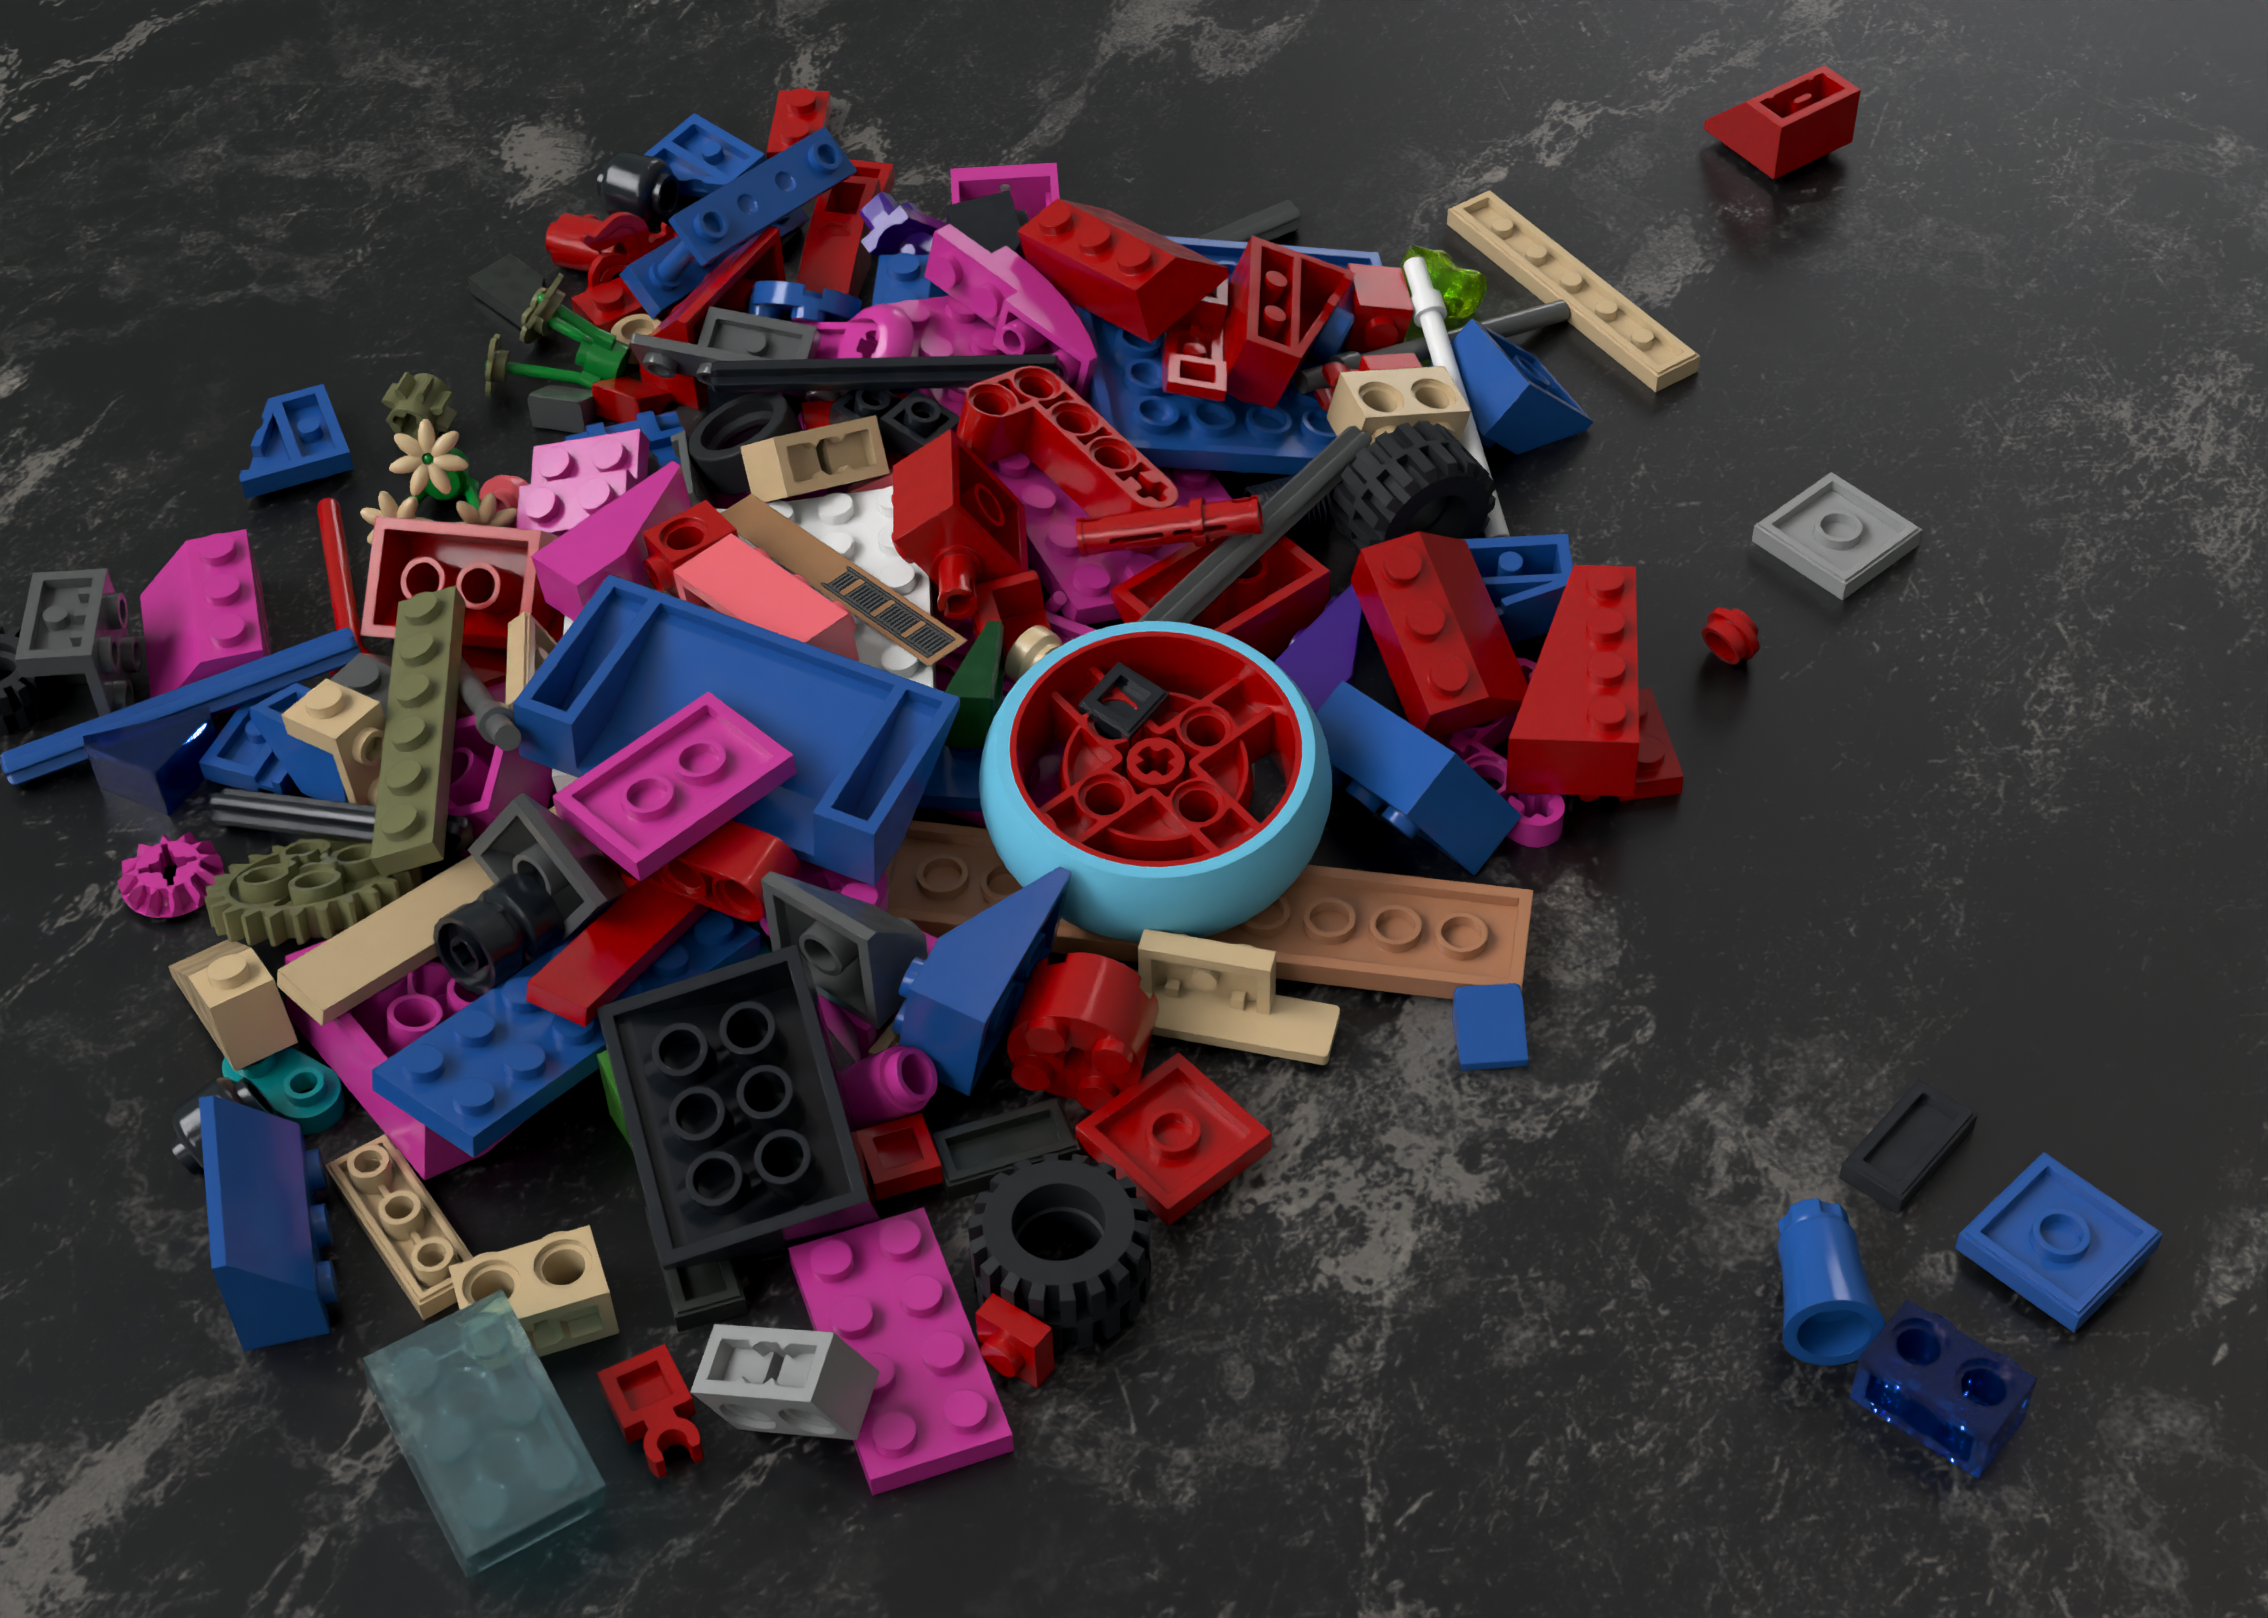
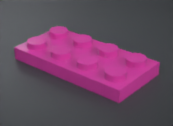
M924 1207L788 1248L791 1266L814 1331L836 1333L880 1371L858 1439L853 1440L872 1496L1014 1451L1013 1434Z

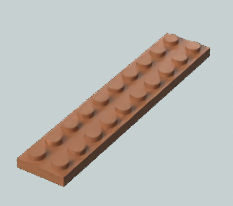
M912 820L903 842L885 869L889 893L888 913L896 918L903 917L910 920L922 932L938 939L1023 888L1008 871L997 854L986 828ZM1307 865L1293 884L1264 911L1233 928L1203 937L1202 939L1231 944H1247L1255 948L1276 951V979L1445 999H1453L1454 990L1463 986L1516 983L1520 985L1522 991L1534 890ZM1061 919L1055 945L1051 953L1086 952L1105 956L1113 960L1138 963L1139 943L1098 935Z

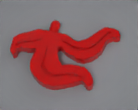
M617 212L605 219L592 234L589 235L582 232L580 240L590 249L602 251L621 242L627 251L626 255L613 252L599 254L589 269L586 291L593 289L599 284L609 282L616 273L623 271L629 264L675 238L673 228L662 222L661 232L649 237L648 226L642 218L629 212Z

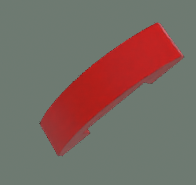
M1228 278L1164 331L1162 355L1163 392L1224 402L1227 391V362L1223 361V325L1228 306Z

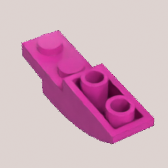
M951 224L934 231L924 277L994 326L996 332L992 345L1006 355H1057L1060 362V378L1085 401L1098 356L1084 325L1066 299L1042 274L1009 247L1004 246L990 253Z

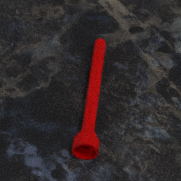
M324 498L318 503L317 512L336 631L342 628H350L358 640L361 653L373 654L363 646L341 507L334 498ZM342 668L330 672V678H332Z

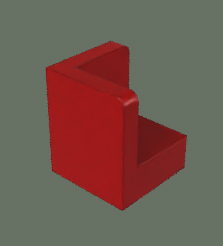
M1031 570L976 584L978 608L971 616L976 640L988 621H1001V625L1004 626L1005 663L1012 645L1026 630L1036 625L1045 626L1051 630L1044 607L1041 583L1037 571Z

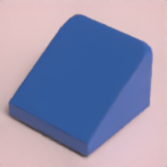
M1509 983L1456 988L1453 994L1452 1023L1460 1071L1528 1066L1525 1016L1520 985Z

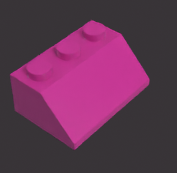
M246 529L228 533H217L185 541L140 595L151 698L272 654L262 581ZM240 705L219 713L237 710Z

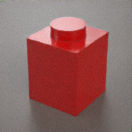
M1348 263L1347 269L1356 272V275L1339 306L1354 314L1356 320L1344 341L1345 349L1371 352L1403 343L1414 308L1402 268Z

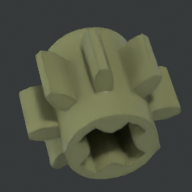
M405 372L398 384H391L381 402L386 407L392 409L386 419L395 433L409 435L417 441L419 425L423 419H428L432 423L436 440L441 431H448L458 413L447 406L453 397V393L449 391L447 385L441 379L428 373H419L412 376L409 372Z

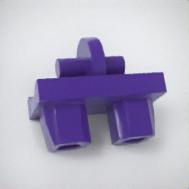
M885 192L877 194L859 212L871 230L861 242L870 254L878 257L879 255H895L899 253L929 255L934 231L947 225L945 222L922 214L917 205L910 202L898 206L892 195Z

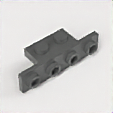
M709 306L697 345L638 333L632 334L629 345L647 372L663 378H673L676 373L692 376L712 387L711 366L716 361L815 359L821 334L817 326ZM850 390L777 393L781 396H784V394L805 398L808 402L835 401Z

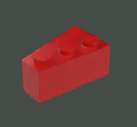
M1251 236L1228 282V306L1223 328V361L1227 362L1226 393L1242 402L1256 403L1274 410L1294 379L1296 372L1300 370L1334 309L1341 303L1356 272Z

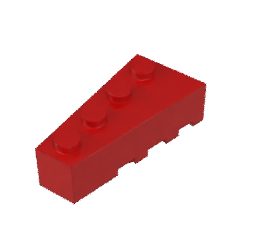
M1573 565L1508 739L1506 793L1634 797L1640 743L1636 567Z

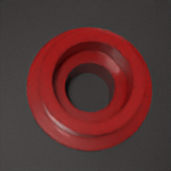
M1717 607L1707 616V625L1701 631L1702 638L1707 647L1718 658L1728 664L1736 665L1742 659H1751L1759 651L1758 628L1746 613L1735 608L1728 610L1723 607Z

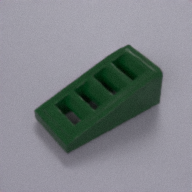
M1001 621L987 622L945 691L960 697L959 710L944 743L947 747L984 749L987 733L994 716L1001 706L1004 686L1005 642L1004 626L1001 625Z

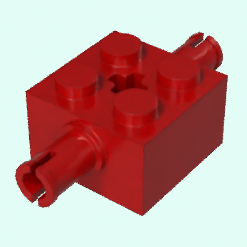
M950 429L893 465V494L891 495L893 532L891 538L896 551L902 559L910 564L915 562L931 578L934 588L939 593L937 598L939 611L945 610L944 616L949 619L964 620L971 617L978 608L976 584L1028 571L1025 505L973 452L971 445L967 446V441L958 437Z

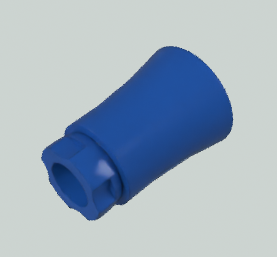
M1819 1198L1806 1199L1790 1205L1787 1215L1778 1221L1780 1237L1777 1243L1783 1283L1784 1316L1782 1340L1784 1347L1798 1360L1814 1365L1833 1366L1859 1360L1872 1353L1882 1343L1886 1335V1323L1870 1289L1861 1260L1857 1235L1850 1226L1848 1214L1840 1204L1826 1203Z

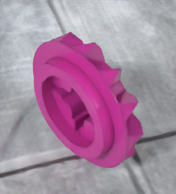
M188 832L177 841H173L163 833L159 844L154 846L138 844L137 857L122 861L123 876L117 882L124 901L135 912L152 918H172L185 915L205 905L206 887L214 885V877L224 874L225 871L223 861L211 840L198 842ZM177 865L176 876L173 877L174 884L169 885L167 879L163 878L164 868Z

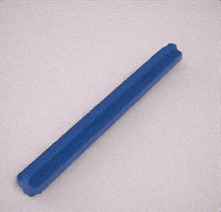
M350 628L339 629L7 750L0 755L2 770L11 785L19 786L285 689L294 683H301L340 669L357 654L361 653L360 645Z

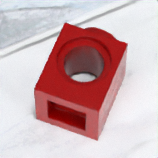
M704 500L642 532L649 558L643 561V565L650 582L657 591L662 593L668 591L673 597L680 599L673 570L732 533L738 537L737 529L707 500Z

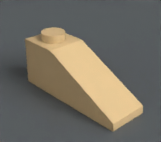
M227 939L168 966L173 979L235 1072L298 1043L275 980L252 947L236 941L229 942Z

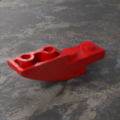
M849 159L857 169V172L818 196L806 236L796 283L806 284L805 290L823 294L824 288L858 298L871 265V255L861 242L871 230L859 212L877 194L881 192L891 193L895 183L894 164Z

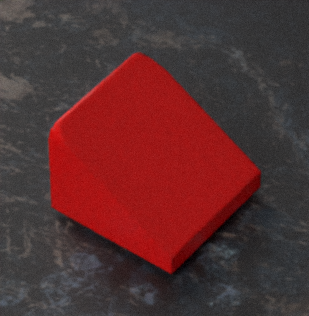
M627 376L597 381L591 387L596 415L617 423L636 420L635 414L650 410L654 412V415H658L673 400L672 392Z

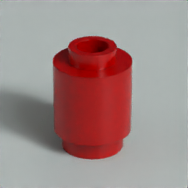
M563 213L557 222L554 221L549 225L545 238L546 251L551 254L554 265L583 272H589L592 262L599 254L613 252L626 255L627 251L621 242L602 251L590 249L580 240V234L582 232L589 235L592 234L603 220Z

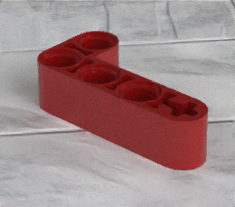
M1038 366L1020 367L975 383L968 388L956 435L965 439L967 446L971 445L973 452L982 462H994L1023 452L1090 517L1176 506L1179 495L1173 482L1050 370ZM1162 546L1133 549L1131 551L1150 553L1157 551Z

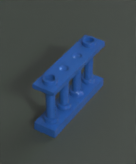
M824 126L673 215L668 222L678 236L629 264L619 276L653 320L684 301L702 283L707 274L713 272L732 252L769 226L780 230L781 241L800 230L810 220L801 207L853 176L857 169Z

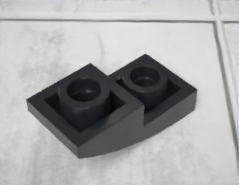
M916 389L903 400L888 390H850L831 405L828 423L833 425L876 415L884 449L910 455L950 429L953 432L957 431L960 416Z

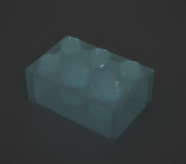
M503 1289L363 1358L366 1382L466 1579L604 1506L606 1485Z

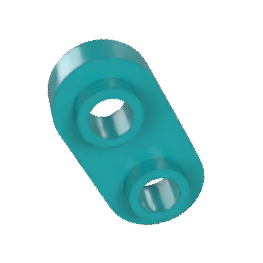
M291 1046L236 1072L226 1058L223 1060L222 1073L224 1077H229L236 1082L243 1077L252 1081L270 1101L278 1117L299 1123L303 1135L316 1134L329 1129L340 1120L345 1111L346 1098L338 1075L332 1069ZM306 1089H313L307 1093H300Z

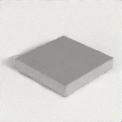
M1830 472L1754 525L1752 542L1839 599L1844 600L1920 545L1923 529Z

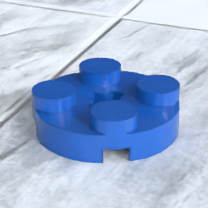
M758 281L753 285L748 314L790 322H848L861 311L862 301L854 296L824 288L823 294L805 290L806 284L785 281Z

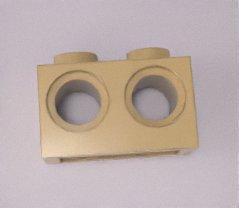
M1445 366L1340 372L1326 418L1337 437L1347 427L1356 426L1362 432L1367 431L1371 435L1372 442L1370 445L1375 442L1377 436L1385 431L1389 434L1398 425L1408 422L1411 426H1414L1418 421H1429L1432 425L1438 423L1444 426L1460 442L1471 410Z
M876 415L777 436L740 447L751 494L764 503L890 474Z
M590 1225L570 1231L553 1232L540 1240L499 1252H485L471 1260L448 1266L478 1375L619 1333L610 1291Z

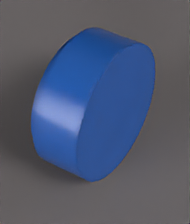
M1337 305L1309 355L1327 364L1331 356L1337 355L1356 320L1354 318L1355 315Z

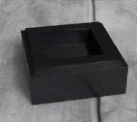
M1119 661L1078 704L1079 713L1081 715L1089 714V718L1095 722L1097 729L1113 739H1128L1130 749L1131 739L1141 729V738L1144 735V725L1150 719L1155 723L1171 706L1169 692ZM1118 687L1138 708L1135 710L1128 703L1118 700L1101 702L1106 697L1112 696L1111 692Z

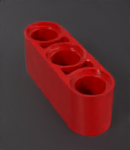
M729 820L643 881L740 920L755 922L759 921L766 913L761 879L770 871L794 878L799 872V862L791 848L779 838L734 820ZM603 852L605 858L614 868L628 877L636 879Z

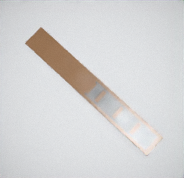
M753 494L748 495L720 513L737 529L739 536L755 547L763 549L771 558L794 574L801 575L810 585L833 601L841 602L849 612L930 667L968 641Z

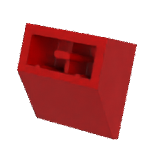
M1823 65L1706 119L1704 129L1774 180L1853 141L1861 90Z

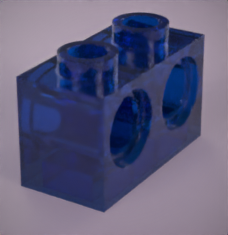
M1907 1299L1860 1356L1850 1398L1979 1479L2025 1419L2037 1378L2024 1371L2011 1357L2003 1353L1993 1352L1957 1330L1945 1317L1936 1313H1929ZM1907 1361L1915 1362V1363H1918V1364H1920V1365H1922V1366L1914 1365V1364H1911V1363H1909V1362H1907ZM1972 1401L1981 1402L1986 1406L1977 1405Z

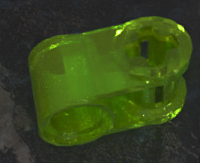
M1409 245L1399 268H1402L1410 298L1412 293L1403 265L1412 257H1423L1433 288L1439 290L1442 294L1448 317L1465 318L1479 307L1487 290L1485 275L1476 270L1459 267L1453 263L1451 255L1441 249L1431 250Z

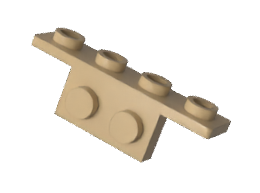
M1144 929L1138 946V970L1134 971L1142 977L1139 988L1143 990L1149 999L1154 992L1159 1003V1013L1152 1035L1319 1065L1328 1063L1340 1020V1008L1332 1004L1276 995V951L1255 948L1247 944H1231L1191 937L1183 933L1174 934Z

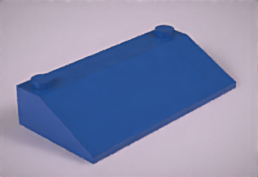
M609 574L513 702L515 726L521 733V742L518 746L520 757L580 778L709 691L794 755L797 774L731 820L779 838L791 848L798 859L875 886L905 838L959 710L960 697Z

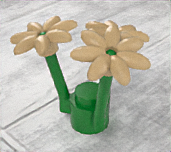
M423 419L418 429V441L403 433H396L394 435L395 443L408 455L391 463L389 470L397 474L413 472L410 481V497L404 500L398 507L388 492L381 491L378 496L381 510L366 507L361 510L360 514L364 520L372 525L375 523V516L433 521L424 517H415L418 507L426 497L431 496L437 500L448 501L462 494L466 496L467 502L458 501L456 509L459 516L465 522L456 523L506 527L517 519L518 509L508 508L496 513V497L493 493L486 494L481 501L478 494L479 482L469 477L470 464L468 458L462 451L454 447L459 439V433L457 431H450L435 441L432 423L428 419ZM374 529L367 536V542L371 545Z

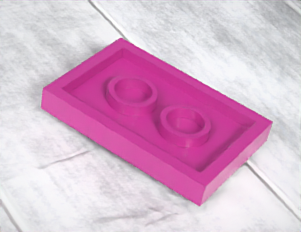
M708 691L552 797L556 813L560 818L642 882L797 774L794 755Z

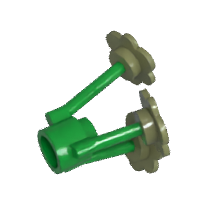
M559 273L549 289L541 287L535 292L530 302V307L524 311L521 317L523 327L519 339L525 344H530L534 339L541 340L544 336L556 330L581 343L576 354L575 364L583 367V371L576 372L510 362V351L502 350L501 335L495 334L490 340L488 360L485 362V397L492 398L497 383L506 384L508 374L579 384L591 389L592 385L597 381L622 377L632 349L630 345L616 340V335L596 327L561 304L566 294L557 289L564 275Z

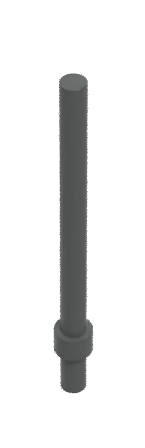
M1558 300L1479 323L1507 338L1567 321L1570 317V309L1564 300ZM1465 326L1447 331L1450 343ZM1422 337L1359 354L1356 351L1331 356L1327 364L1342 363L1349 369H1358L1362 356L1415 353L1419 362L1431 359L1426 339ZM1327 364L1297 371L1294 376V384L1298 392L1305 394L1316 389L1330 387L1321 372L1322 367Z
M461 655L458 693L476 716L475 725L478 732L485 741L497 745L501 750L512 751L516 749L521 742V733L515 726L514 712L505 703L495 700Z

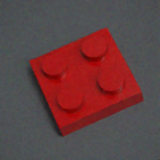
M1179 1052L1140 1079L1137 1085L1130 1086L1075 1126L1076 1139L1079 1146L1099 1164L1103 1161L1115 1167L1117 1180L1128 1177L1136 1186V1197L1143 1198L1146 1207L1167 1226L1171 1225L1271 1151L1272 1133Z

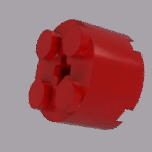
M1074 952L1067 954L1065 963L1047 966L1048 957L1038 961L1030 970L1007 1041L1008 1055L1013 1064L1011 1077L1014 1082L1025 1089L1032 1091L1045 1090L1060 1097L1076 1099L1084 1108L1097 1111L1130 1086L1138 1084L1159 1013V1003L1154 992L1149 999L1143 990L1139 988L1142 977L1130 967L1116 960L1092 953Z

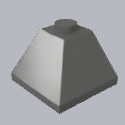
M525 793L514 798L468 849L494 884L506 876L515 873L530 876L541 884L554 899L561 913L564 925L563 941L596 920L629 890L622 880L621 873L608 862L603 853L567 822Z
M772 871L768 872L761 879L772 952L797 944L811 970L817 994L879 1030L901 1008L906 999L899 995V989L905 973L914 958L918 957L926 960L928 957L926 934L922 933L910 920L903 917L896 918L873 904Z

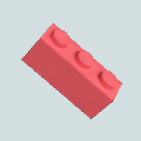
M732 533L673 570L679 597L684 601L855 661H860L853 634L856 632V624L849 610L841 602L836 600L830 601L812 589L807 580L801 575H792L774 563L763 549L759 547L752 548Z

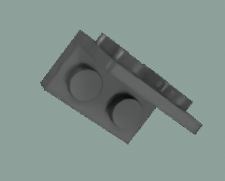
M107 568L32 573L15 656V662L21 677L84 673L99 717L134 704V691L131 683L132 673L140 672L142 665L139 639L137 636H129L127 630L128 611L125 596L122 592L115 593Z

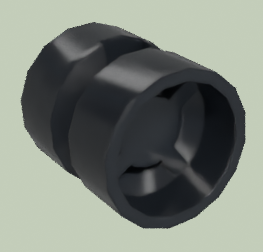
M515 873L506 876L484 890L477 900L472 903L462 904L440 918L434 926L433 939L437 954L453 979L466 990L479 995L487 993L514 975L521 967L529 965L563 941L564 925L561 913L546 889L532 877L522 873Z

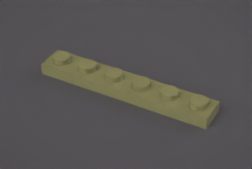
M456 585L434 592L418 593L410 599L398 602L371 861L382 877L444 860L466 606Z

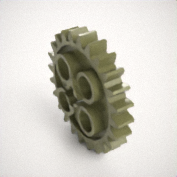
M302 838L286 847L273 846V853L269 855L251 854L248 856L249 864H231L228 866L229 874L216 875L214 877L215 884L206 887L207 896L204 898L211 927H215L216 935L218 936L227 934L229 942L246 938L247 945L252 946L270 939L271 947H274L289 938H296L299 945L304 944L310 938L323 937L331 939L335 934L348 929L422 885V879L424 878L422 868L420 866L382 877L371 861L372 843H358L326 838L308 840Z

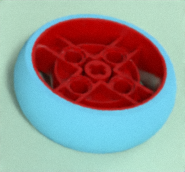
M1143 621L1109 626L1077 637L1039 660L1017 681L994 716L987 733L980 764L979 794L984 820L996 852L1008 871L1023 888L1059 866L1069 870L1072 873L1061 919L1098 935L1140 943L1144 929L1174 934L1183 933L1197 938L1207 937L1246 922L1275 902L1299 877L1311 860L1320 842L1330 811L1332 771L1327 742L1313 709L1296 683L1268 657L1240 640L1209 628L1170 621ZM1118 661L1170 693L1171 706L1155 723L1150 719L1144 725L1143 736L1141 728L1131 739V749L1128 739L1111 738L1095 727V722L1089 718V714L1081 715L1078 704ZM1118 687L1111 692L1112 696L1106 697L1101 702L1118 700L1128 703L1135 710L1138 708ZM1057 739L1065 747L1058 772L1059 795L1040 808H1037L1026 791L1025 783L1036 761ZM1268 754L1284 779L1286 791L1275 809L1260 824L1247 812L1253 791L1251 765Z

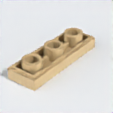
M384 1134L326 1164L325 1168L329 1180L421 1318L425 1320L458 1302L448 1266L471 1260L473 1256L388 1136Z

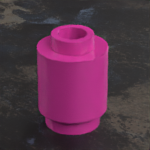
M905 1046L888 1048L846 1066L840 1073L854 1124L861 1129L894 1121L920 1111L935 1094L938 1085L936 1068L930 1057L918 1048H908Z

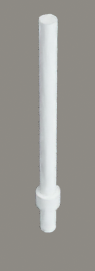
M1412 257L1404 263L1403 267L1412 293L1411 301L1414 308L1412 314L1414 323L1422 327L1433 366H1445L1470 408L1444 323L1447 310L1442 294L1439 290L1433 288L1425 259L1423 257ZM1471 411L1460 443L1487 470L1492 479ZM1495 489L1492 493L1496 498L1495 507L1488 514L1490 521L1484 530L1486 538L1510 537Z

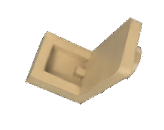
M325 679L281 714L287 734L333 754L349 803L376 806L386 722L381 703L336 682Z

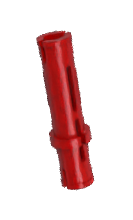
M1258 494L1251 495V497L1206 502L1203 497L1191 498L1189 505L1100 517L1077 518L1076 538L1081 557L1194 542L1196 547L1209 546L1211 539L1251 534L1260 535L1263 534L1264 530L1263 511Z

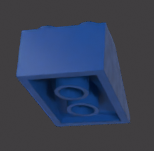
M1059 866L942 935L937 940L926 960L916 957L910 964L899 989V995L906 999L896 1016L892 1031L900 1035L899 1046L918 1048L930 1057L936 1068L939 1083L970 1096L1016 1015L1030 970L1038 961L1048 958L1054 948L1071 878V871Z

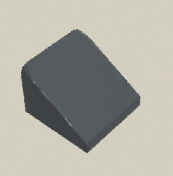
M550 384L531 392L527 399L533 427L581 433L586 432L585 426L590 425L596 416L592 390Z

